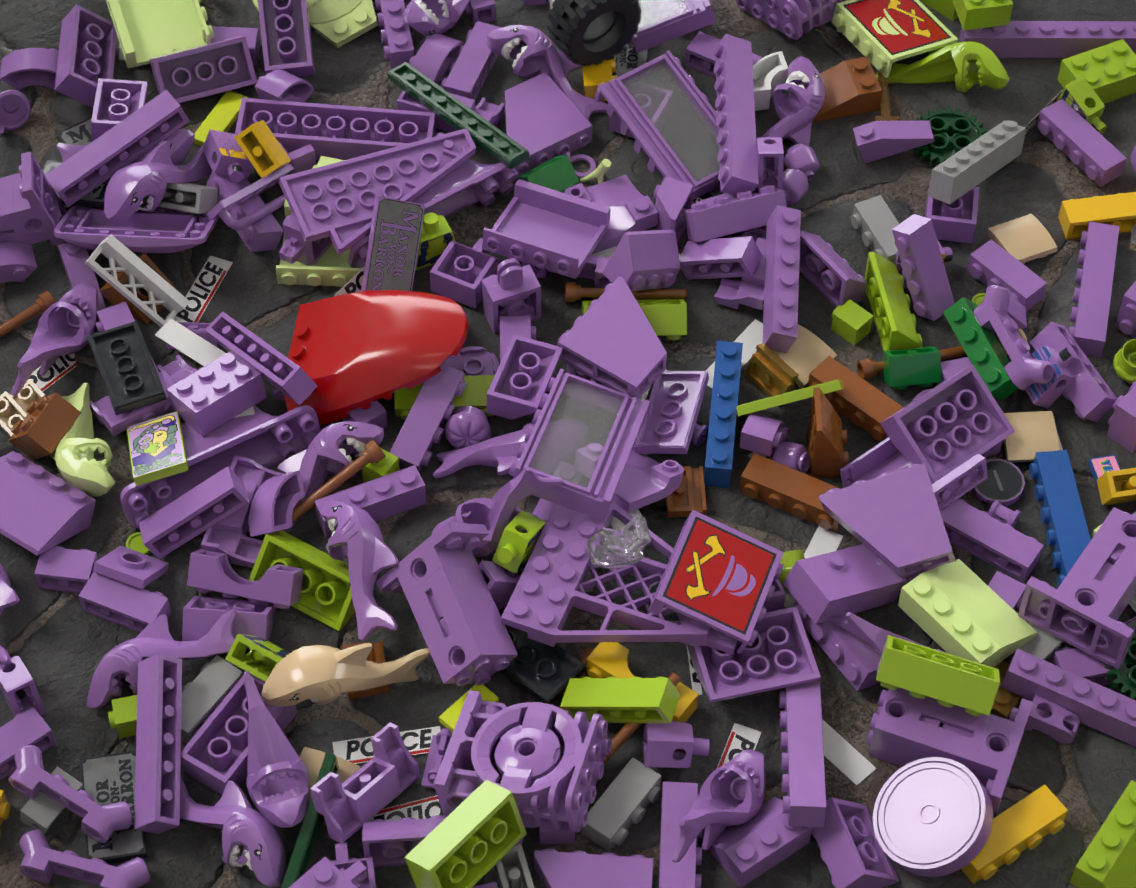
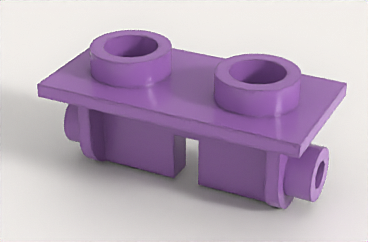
M443 728L437 735L432 736L421 784L422 787L435 788L434 781L452 736V731Z

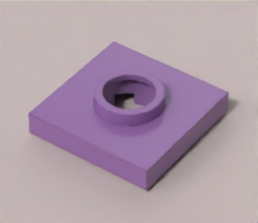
M119 546L94 563L93 571L133 587L143 589L165 574L169 563Z

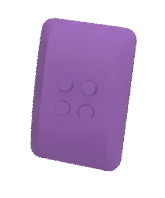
M71 206L54 228V236L71 244L95 250L105 238L112 234L131 252L173 253L204 243L218 221L219 216L210 220L207 213L198 214L158 207L153 212L148 213L139 209L123 222H110L103 209Z

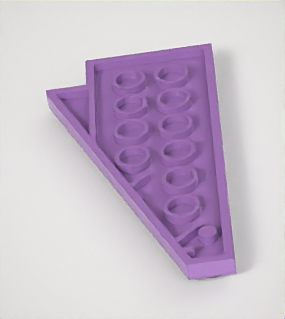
M466 128L279 178V184L305 243L330 236L337 254L341 255L370 233L375 196L411 202L475 154L476 146Z

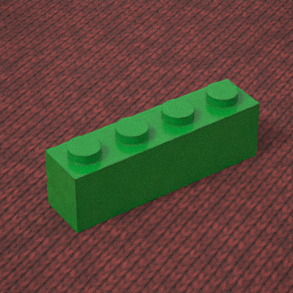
M963 297L943 311L970 362L974 365L992 396L1004 400L1019 389L1012 382L1004 368L1010 362L992 330L982 327L977 320L974 309L978 305Z

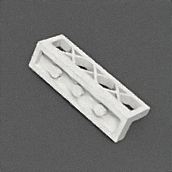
M112 234L98 245L85 262L86 265L161 328L170 319H173L178 312L185 309L190 302ZM100 253L109 259L110 268H102L95 262ZM116 272L126 273L129 278V284L122 285L117 280ZM136 288L146 290L149 301H141L137 297ZM156 305H163L170 311L165 320L157 314Z

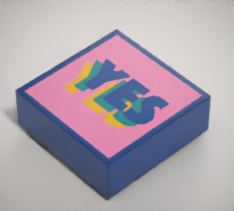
M1115 455L1089 459L1088 465L1096 485L1097 479L1105 472L1121 470Z

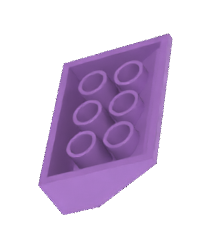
M973 364L952 375L880 423L893 445L912 464L920 465L925 463L932 484L976 454H983L1015 432Z
M12 451L0 457L1 534L38 556L91 527L96 503L94 498L68 484L62 478L46 471L43 467L36 465L19 453Z
M797 606L766 612L761 623H756L754 630L758 631L752 646L746 645L741 654L737 653L739 644H737L733 655L708 646L687 645L694 670L710 703L821 680Z

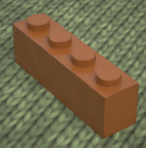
M828 356L809 373L808 387L837 379L842 380L844 389L824 394L835 411L849 418L854 425L866 430L877 441L882 442L888 438L880 423L904 408L831 356Z
M753 454L741 475L740 492L750 498L766 502L774 508L790 512L797 518L816 523L821 528L837 532L841 526L824 511L819 496L825 494L826 491L838 487L759 454Z

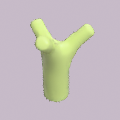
M603 159L592 173L580 178L581 183L595 178L598 179V184L602 183L604 174L611 166V161Z

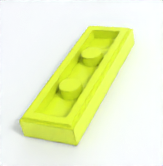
M228 90L194 133L193 144L202 147L209 130L228 132L238 119L242 98L249 97Z

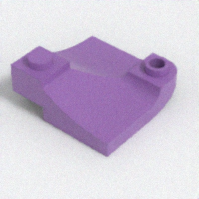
M627 175L591 187H584L581 183L564 191L565 194L611 208L609 228L592 254L617 246L625 232L643 231L658 225L659 212L649 196H643L634 187Z
M591 444L586 448L576 451L574 470L591 480L604 448L597 444ZM633 448L611 502L629 513L669 496L679 487L683 480L684 469L676 461L666 460L663 463H658L643 453H636Z

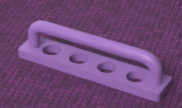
M291 163L285 165L220 201L207 213V216L210 220L220 216L228 227L235 230L244 229L284 206L285 195L283 194L239 220H236L229 210L278 184L280 177L289 175L295 168Z

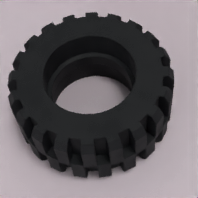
M554 0L552 3L553 8L548 13L547 29L552 41L572 63L583 66H591L592 63L598 65L603 60L608 61L612 59L614 54H619L624 50L623 47L632 41V36L637 33L638 24L641 22V5L639 0Z

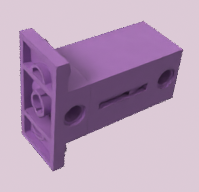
M32 152L21 154L19 173L0 178V243L20 242L30 245L50 240L51 244L56 245L58 250V245L67 243L54 236V228L66 214V208Z
M1114 507L1058 589L1034 577L1029 579L1025 587L1018 616L1119 670L1125 660L1134 632L1126 624L1117 620L1136 593V518Z
M447 522L402 559L398 565L394 566L376 581L379 591L392 592L394 594L405 593L444 684H456L457 686L465 684L479 686L491 680V675L507 668L510 665L509 662L518 655L505 625L501 623V615L471 551L481 544L480 541L489 535L486 526L482 524Z
M898 687L897 690L889 689L888 691L883 689L878 702L877 713L873 714L869 726L870 731L866 741L867 744L871 745L869 756L900 767L927 757H943L957 761L967 767L984 785L991 799L993 818H995L1033 702L1022 698L1019 709L1013 707L1010 718L1007 720L992 714L986 715L982 713V716H974L967 713L963 707L954 705L953 708L938 704L937 699L928 696L925 699L917 698L908 693L909 690Z

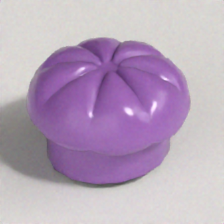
M463 406L458 408L445 424L446 439L456 449L491 439L492 436L491 426L486 415L476 407Z

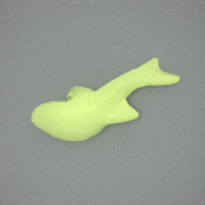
M83 383L70 396H61L78 409L81 414L52 454H50V457L56 461L60 474L68 484L84 491L87 495L98 497L108 493L115 484V480L107 470L113 455L109 445L104 440L94 439L89 398L90 385L89 383ZM98 449L99 453L104 452L106 459L96 461L94 459V451Z

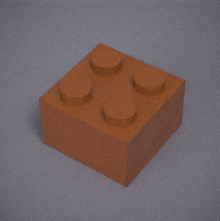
M58 393L49 396L44 395L41 399H34L26 409L28 414L24 420L20 419L12 427L11 432L13 435L8 441L32 460L50 455L81 412Z

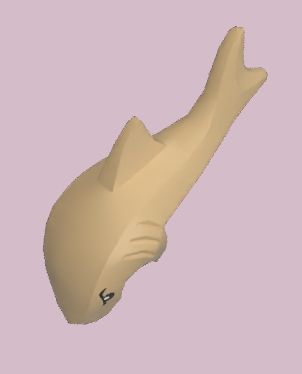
M371 643L360 644L343 650L323 645L305 646L291 652L274 667L263 685L261 697L267 704L276 707L296 705L307 699H311L316 705H323L332 702L343 692L366 690L391 683L416 681L419 678L416 667L431 653L428 648L414 651L395 661L378 664L366 660L372 649Z

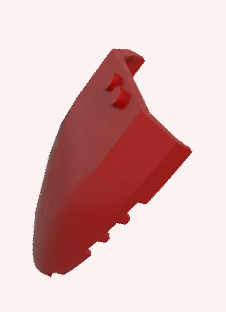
M403 290L355 292L300 305L288 358L300 366L315 382L317 387L300 405L283 394L288 412L297 407L308 405L315 410L319 425L322 426L347 418L348 412L360 407L367 410L370 408L371 402L380 398L390 400L393 392L403 387L410 390L442 371L440 365L450 355L457 356L466 340L468 318L464 309L453 299L444 296Z

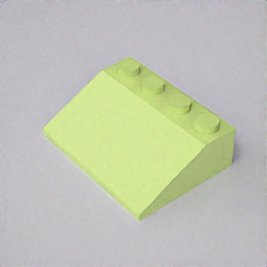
M960 559L923 572L901 588L898 606L948 654L994 668L1014 653L1017 648L1019 649L1037 635V631L1019 617L1018 613Z

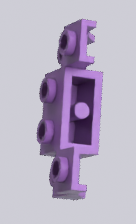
M402 91L397 100L398 110L432 112L406 93V91ZM450 93L494 126L497 125L505 110V103H501L498 106L486 102V98L482 97L479 104L475 107V100ZM435 114L437 129L449 133L458 131Z
M757 227L744 231L742 237L752 236L762 256L752 276L742 277L741 281L722 278L720 287L714 295V303L738 309L739 304L759 310L763 309L767 227Z
M180 355L176 356L175 361L163 367L160 364L156 366L167 400L115 415L109 396H106L95 403L90 400V409L101 425L104 424L110 433L115 436L127 430V426L173 413L167 389L197 371L196 368L190 367Z
M234 456L230 468L244 482L249 503L208 528L201 546L202 549L226 553L228 558H230L231 564L253 568L263 540L247 536L251 502L258 488L266 480L284 473L265 468L250 458Z
M393 723L387 724L371 738L374 757L341 784L339 775L330 772L310 788L315 811L323 814L325 817L329 838L341 844L359 830L363 823L368 822L420 777L418 763L406 748L401 738L399 727Z

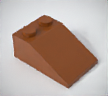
M868 57L846 60L820 73L825 88V100L812 122L879 110L882 90Z
M814 387L807 433L808 452L811 456L810 476L814 478H841L840 469L849 464L848 451L843 449V446L847 445V430H842L841 418L821 389Z

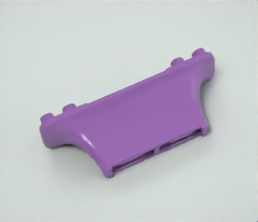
M468 158L411 202L424 204V215L432 212L437 214V216L443 215L445 218L479 201L483 206H488L495 200L494 193L500 191L505 196L515 189L512 182L519 177L516 171L517 166L509 169L503 163L487 165ZM370 233L351 247L348 257V264L351 268H363L365 266Z
M254 405L255 414L235 417L203 437L187 423L181 424L189 470L136 486L135 482L126 486L121 492L120 500L127 521L132 527L140 529L139 523L227 466L230 467L234 456L250 458L261 466L269 468L308 449L314 437L321 432L315 410L308 405H303L280 416H272Z

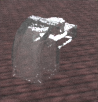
M635 516L620 531L602 527L586 542L592 566L617 569L633 565L644 558L642 549L651 542V537L645 517Z

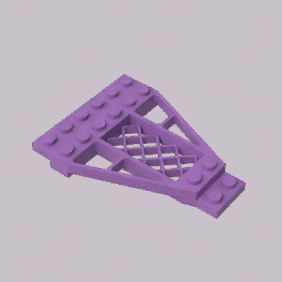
M613 502L609 505L604 521L558 504L554 505L501 617L502 624L528 632L529 639L553 647L556 643L681 642L690 646H708L733 655L738 644V640L668 607H664L659 615L654 613L645 614L638 611V607L648 603L651 604L655 593L651 594L647 585L660 582L667 566L666 564L641 556L646 543L651 544L669 559L674 548ZM613 517L617 518L641 537L634 552L630 553L602 544ZM607 564L611 572L598 577L595 568ZM614 565H617V566H620V567H623V568L616 570V568H615ZM588 572H590L593 579L584 582ZM633 573L637 581L624 585L621 577ZM641 574L647 575L648 577L642 578ZM615 579L619 588L606 592L603 584ZM597 586L601 594L594 597L586 594L585 590ZM641 588L645 596L632 600L629 592ZM624 595L627 601L623 605L612 603L611 599ZM572 607L606 617L600 630L562 631ZM676 612L680 621L672 623L666 621L663 616ZM615 620L642 630H608L611 621Z

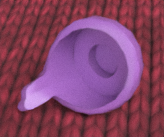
M11 89L0 93V136L4 133V130H14L21 127L29 118L30 103L20 91Z

